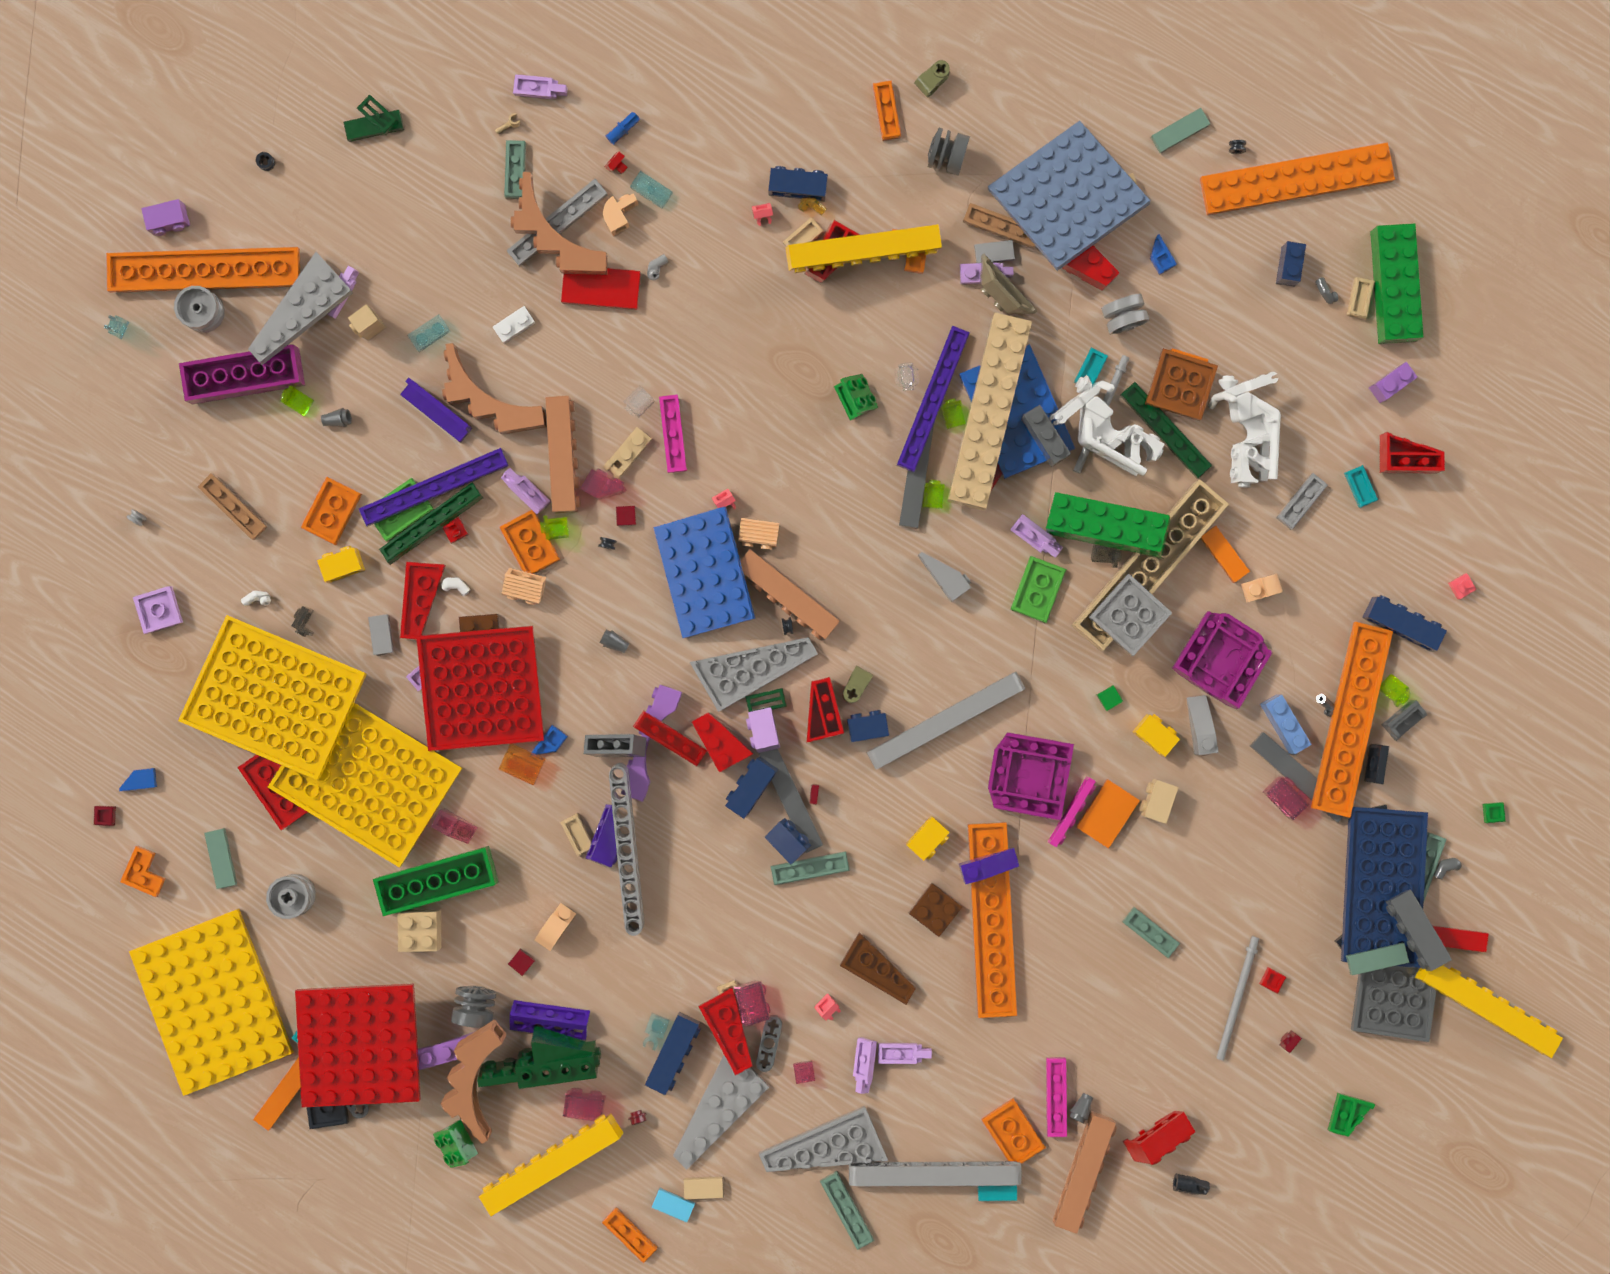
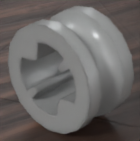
M132 509L131 515H127V518L142 527V521H146L147 518L140 512Z

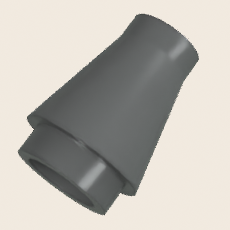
M341 408L321 415V422L323 426L347 427V425L351 424L352 417L348 409Z
M607 629L599 642L603 644V647L625 653L629 646V643L613 630L609 631Z
M1083 1093L1070 1110V1117L1084 1124L1085 1120H1088L1093 1097Z

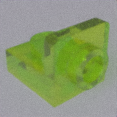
M291 385L282 392L280 402L303 416L306 415L315 401Z
M953 398L944 401L945 404L942 405L941 410L947 430L965 425L961 400L956 401Z
M929 480V483H925L923 508H943L945 484H940L941 481Z

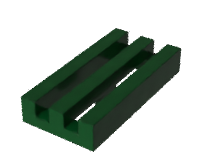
M370 94L357 107L358 111L385 135L394 128V124L399 122ZM371 101L386 116H388L391 119V121L388 122L385 118H383L374 108H372L368 104V102ZM366 107L367 109H369L378 119H380L386 125L385 128H383L363 108Z
M783 688L745 696L749 712L757 711L752 710L753 706L779 700L782 701V704L770 706L772 710L787 707ZM780 692L779 697L750 702V699Z

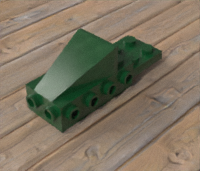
M539 1026L534 1027L531 1040L532 1048H525L519 1051L517 1059L506 1058L498 1062L494 1060L486 1061L481 1065L477 1083L478 1087L518 1082V1088L524 1089L597 1078L598 1067H600L601 1049L596 1046V1040L586 1042Z

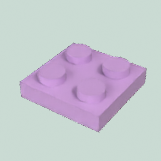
M172 586L133 597L144 634L183 623Z

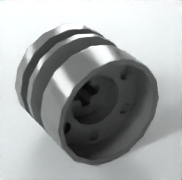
M939 127L932 138L928 152V167L932 168L934 160L939 161L937 170L941 169L943 163H947V173L959 176L970 136L958 133L953 141L950 140L951 131L948 130L946 138H942L943 128Z
M482 986L457 987L455 994L458 996L454 998V1002L462 1006L453 1008L451 1022L460 1026L482 1028L493 1021L494 1012L486 1009V1007L495 1005V1001L491 999L496 998L497 992Z

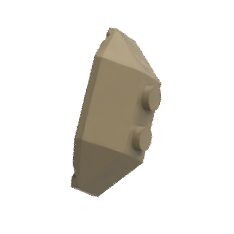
M983 253L981 255L980 284L983 287L981 291L988 298L992 296L996 300L994 305L1001 312L1005 310L1007 313L1035 314L1037 312L1036 308Z

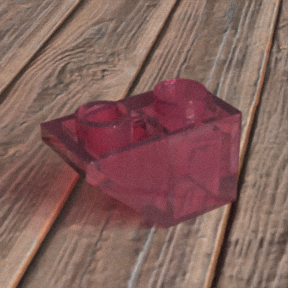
M599 468L597 471L591 469L580 488L598 500L625 493L627 490L623 486L624 482L617 478L609 479L606 477L608 474Z
M445 808L439 811L431 825L432 828L444 835L469 844L478 828Z

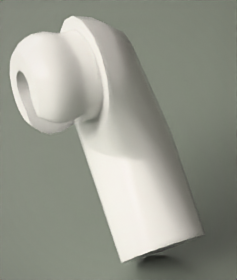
M445 578L441 584L444 591L457 589L463 596H466L471 591L460 578Z
M252 591L243 597L241 602L246 607L255 601H260L261 605L266 606L271 603V596L267 592Z

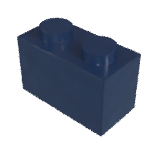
M1287 241L1281 247L1276 284L1295 287L1301 282L1306 244Z
M881 710L870 711L869 716L862 717V713L850 715L851 719H847L851 742L889 736L886 713H881Z
M784 818L773 827L765 838L792 865L812 845L804 834H800L795 829L796 826L792 821Z

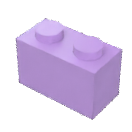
M771 707L748 712L749 718L746 719L748 730H752L753 737H750L752 749L756 748V751L761 753L780 748Z

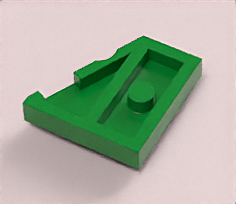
M1337 1092L1328 1131L1349 1137L1355 1127L1365 1119L1363 1117L1370 1109L1373 1110L1375 1103Z

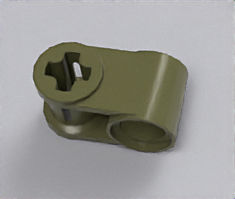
M938 60L914 82L927 98L948 79L949 64L944 60ZM938 69H939V71L944 70V74H943L942 72H940V73L938 74V73H937Z
M856 665L843 690L844 700L848 703L858 701L872 679L873 674ZM855 690L856 698L849 699L847 691Z

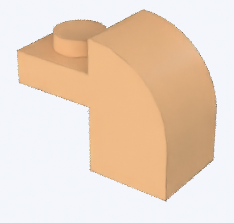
M634 193L622 196L619 202H616L612 196L604 206V220L613 236L629 228V224L623 214L639 205Z
M1278 574L1241 584L1246 602L1283 592Z
M560 903L540 930L535 941L551 951L576 913Z

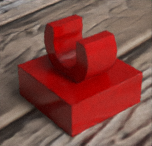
M620 151L616 152L604 166L609 172L616 169L621 174L628 168L621 162L625 156Z
M459 517L443 527L450 543H454L469 535Z

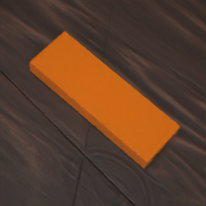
M892 80L873 83L882 141L901 138Z
M1217 526L1212 527L1201 536L1200 539L1233 583L1250 572Z
M617 1207L602 1221L643 1263L657 1250L658 1247Z

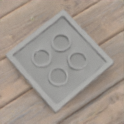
M1127 574L1089 618L1131 656H1134L1172 612L1130 574Z

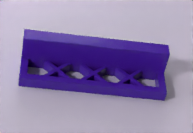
M408 377L405 381L408 385L400 395L461 443L472 430V427Z
M514 1000L510 1012V1030L533 1033L534 1027H537L535 1024H541L542 1028L580 1040H586L590 1010ZM515 1021H520L524 1024H516ZM555 1026H556V1027H561L562 1029L559 1030V1029H555L554 1027H555ZM573 1029H578V1030H583V1031H582V1033H581V1032H575Z

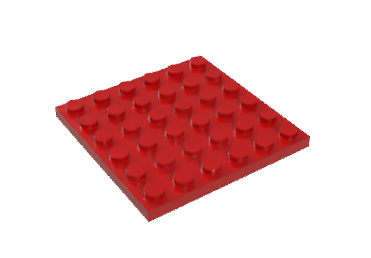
M533 626L416 636L428 751L544 741Z
M414 983L295 990L302 1107L419 1102L421 1100Z

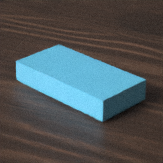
M659 1188L652 1208L688 1222L695 1203Z

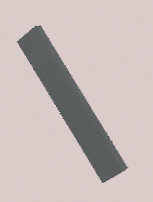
M934 424L915 472L907 470L899 526L918 528Z
M1261 732L1250 747L1312 801L1317 778L1268 735ZM1325 812L1337 823L1343 817L1340 815Z
M774 749L759 753L761 758L779 769L771 781L790 821L795 824V829L800 834H804L812 845L806 853L822 846L823 843L779 750Z

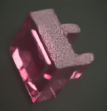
M812 1060L793 1063L796 1084L815 1081Z

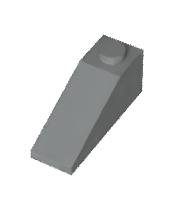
M923 552L918 554L919 559L950 602L971 588L969 585L971 581L966 574L962 575L959 571Z
M1206 695L1187 697L1194 754L1218 753L1216 733Z

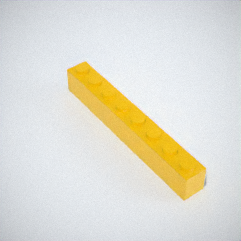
M939 224L791 244L785 250L789 271L794 270L795 273L806 272L807 268H813L814 271L825 269V266L832 265V268H839L844 266L843 263L850 262L851 266L863 264L862 261L869 260L870 263L880 262L881 258L888 257V260L900 259L901 255H907V258L918 256V253L925 252V255H932L942 248Z
M1442 965L1433 971H1426L1420 967L1415 976L1418 980L1542 1055L1550 1058L1554 1056L1563 1039L1556 1034L1558 1032L1556 1029L1548 1025L1546 1027L1542 1026V1021L1534 1016L1527 1017L1524 1015L1526 1011L1517 1006H1514V1008L1509 1006L1510 1002L1500 996L1498 998L1494 997L1493 991L1484 986L1481 989L1476 986L1478 982L1469 977H1466V979L1461 977V972L1453 967L1448 969Z
M612 1113L606 1117L604 1114L599 1116L591 1126L588 1124L584 1125L578 1130V1134L566 1136L562 1139L563 1143L558 1146L556 1143L551 1145L543 1155L540 1153L536 1154L530 1159V1163L518 1165L514 1169L515 1172L510 1175L508 1172L498 1178L499 1181L493 1184L490 1182L482 1188L483 1192L479 1195V1199L489 1215L493 1216L619 1140L623 1135V1131Z

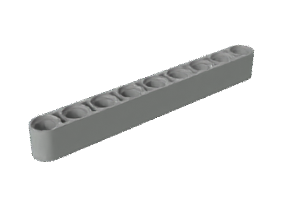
M1014 672L868 751L867 755L874 768L879 769L1025 689V686L1018 673Z
M617 763L609 772L624 925L629 935L636 936L642 931L644 926V913L628 767L623 763ZM614 770H622L624 776L621 778L617 777L614 774ZM616 789H624L626 795L623 797L619 796L616 793ZM618 808H625L628 814L621 815L618 812ZM620 827H627L630 833L623 834L620 831ZM625 845L629 846L632 852L625 853L622 847ZM627 864L631 865L634 871L627 872L624 866ZM626 884H633L636 889L630 891L627 889ZM633 902L638 908L635 910L630 909L628 903ZM636 921L639 924V928H633L630 922Z
M1015 1161L862 1162L849 1165V1185L1014 1186L1022 1184L1021 1163Z

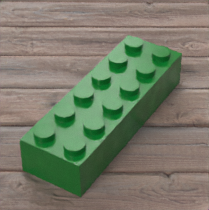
M1416 223L1376 226L1370 231L1373 279L1375 281L1374 293L1378 344L1417 342L1424 338Z
M1055 492L1046 531L1053 536L1161 558L1170 524V515Z
M485 846L374 878L373 883L382 916H387L494 886L499 883L490 847Z

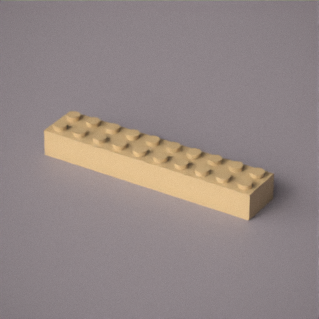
M994 312L947 502L985 511L987 508L1032 321Z
M1200 479L1195 481L1167 513V515H1170V524L1162 557L1158 558L1133 553L1071 626L1098 650H1105L1113 639L1092 621L1089 616L1127 574H1130L1153 594L1229 504Z

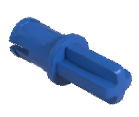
M631 112L622 122H617V126L605 135L609 142L614 145L625 134L628 135V131L640 121L639 116Z

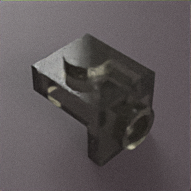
M1093 544L1092 562L1111 563L1113 568H1117L1118 562L1122 558L1121 550Z
M302 606L298 608L294 614L295 620L291 625L296 629L295 632L303 637H306V635L313 636L314 634L313 631L305 628L314 612L309 607Z

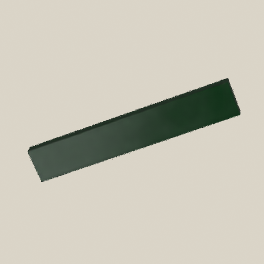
M1136 382L1132 383L1120 394L1123 400L1196 479L1212 466L1161 409L1145 404L1148 395Z
M473 482L381 547L379 549L389 565L393 564L482 500L483 496Z

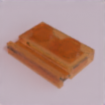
M509 744L499 770L534 785L546 759L519 746Z

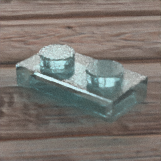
M642 171L638 173L630 185L632 190L663 209L673 194L671 190Z
M438 314L407 336L417 351L421 352L451 332L440 314Z

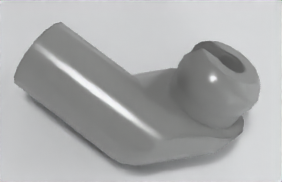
M664 254L649 263L647 276L650 280H657L660 267L668 263Z

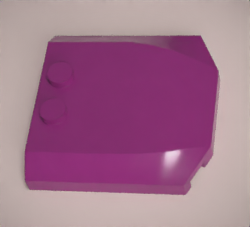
M1207 611L1172 669L1178 675L1225 705L1239 709L1270 658L1272 651L1265 645L1261 634L1230 614Z
M1007 732L994 749L988 790L994 808L1061 820L1074 744Z

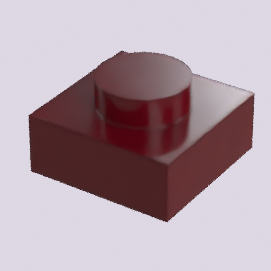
M1291 1030L1282 1036L1279 1046L1288 1053H1291L1302 1038Z

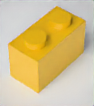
M346 546L341 548L339 553L333 554V552L322 555V559L317 560L324 582L331 583L365 571L359 550Z
M1146 714L1132 732L1159 755L1166 757L1180 740L1176 736L1178 733L1169 726L1167 728L1161 724L1162 720L1155 714L1152 716Z
M930 816L908 840L906 845L923 861L926 858L930 860L936 853L934 849L939 844L942 846L949 839L947 835L950 832Z

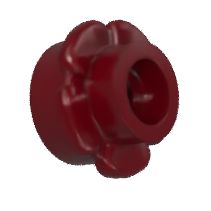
M642 1110L630 1113L631 1117L628 1118L631 1121V1125H636L647 1121L645 1117L647 1114L642 1113Z

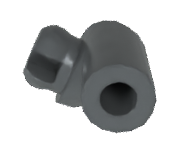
M1322 277L1315 281L1326 303L1333 304V302L1338 301L1337 292L1331 293L1325 278Z
M1319 694L1316 697L1317 702L1325 708L1324 714L1332 717L1335 705L1328 697Z
M1457 858L1444 859L1440 862L1434 876L1443 880L1447 871L1460 870L1462 864Z

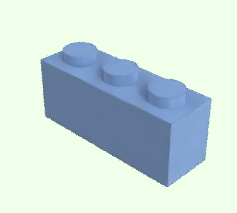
M1274 695L1260 704L1289 754H1297L1312 745L1283 695Z

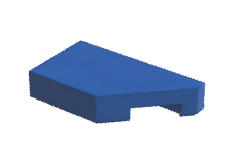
M1160 234L1155 238L1150 260L1159 275L1177 265Z
M552 725L544 735V741H540L531 754L557 752L568 736Z
M155 768L134 770L119 788V791L157 787Z

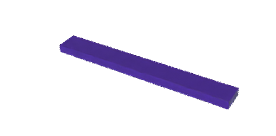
M955 326L951 327L896 466L913 473L915 472L970 332Z
M499 448L359 508L365 525L368 527L506 468L509 465L502 449Z

